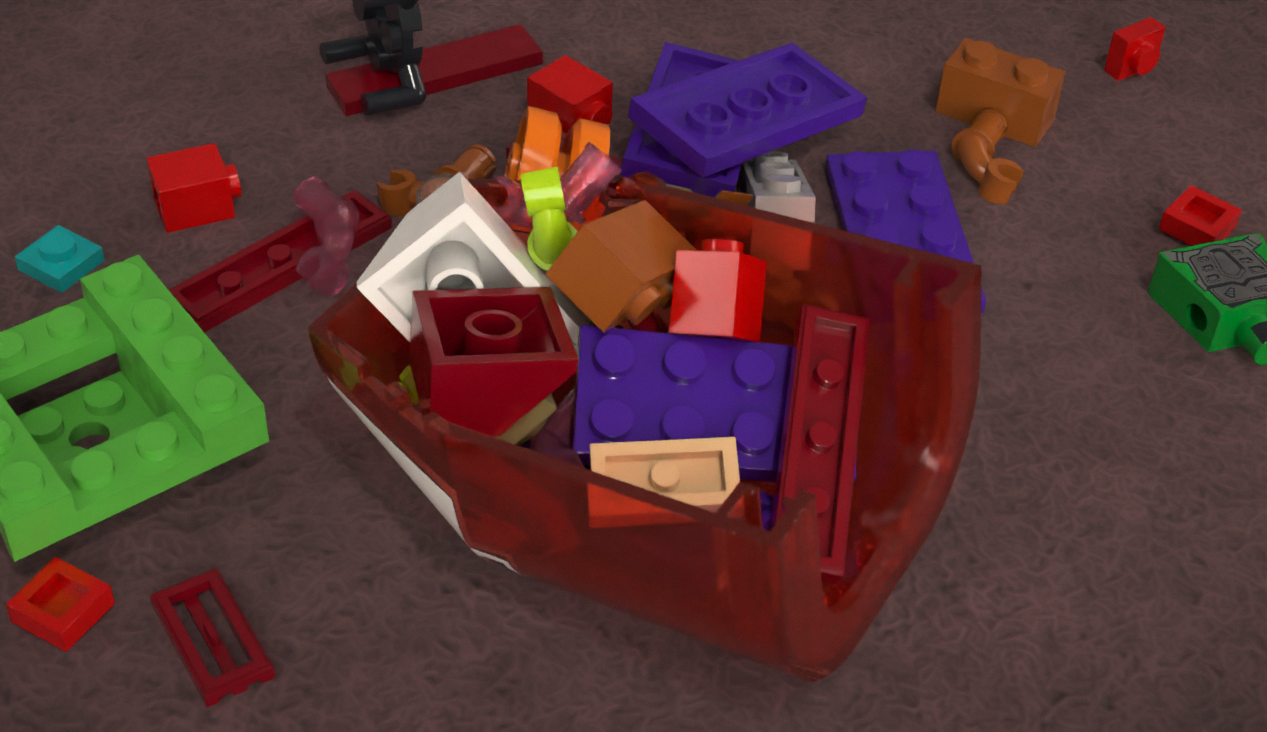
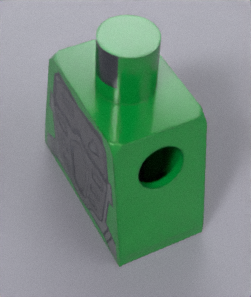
M1254 233L1159 252L1148 288L1149 295L1207 352L1242 345L1256 364L1267 365V243L1261 234Z

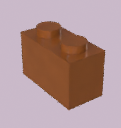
M964 38L944 64L936 112L972 124L975 116L981 110H997L1007 120L1008 129L1004 132L1005 137L1036 147L1055 120L1066 71L1049 66L1037 58H1025L998 49L986 41H974Z
M644 200L584 224L545 275L603 332H606L627 320L633 325L639 324L658 304L664 310L669 308L672 304L676 250H697Z

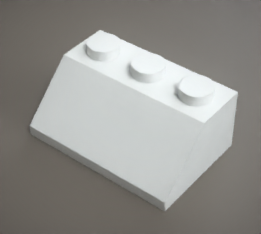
M458 172L405 215L357 281V288L409 342L411 340L412 291L551 287L576 354L581 325L590 326L587 316L545 275L547 271L539 268L532 261L528 247L461 172Z

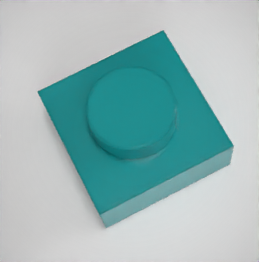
M60 225L54 227L14 256L19 271L60 293H63L80 278L105 261L101 246Z

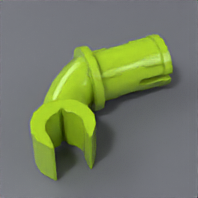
M558 167L520 174L528 216L532 217L533 229L528 238V252L532 261L539 268L546 271L549 270L577 234V229L567 222L564 213L566 207Z

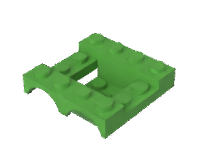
M139 254L80 278L84 298L0 332V533L14 562L269 442L264 403ZM117 353L120 366L119 372L19 416L16 415L6 401ZM90 435H102L108 438L107 441L88 450L83 447L74 446L80 439Z

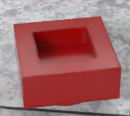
M1149 17L1114 31L1104 71L1117 81L1136 73L1139 75L1149 73L1159 61L1160 47L1166 27L1153 17Z
M1191 185L1163 212L1159 230L1191 246L1224 240L1237 227L1242 209Z
M55 556L6 603V607L13 624L67 652L115 604L111 585Z

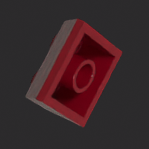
M551 287L412 291L410 366L428 439L445 438L451 441L462 442L476 437L501 436L578 370V356Z

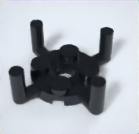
M352 0L355 15L359 21H365L368 33L366 35L320 43V56L324 63L328 64L368 55L369 62L376 72L386 70L389 73H398L401 86L361 94V106L366 116L422 104L426 99V90L418 66L422 59L423 47L413 48V32L423 30L419 0Z

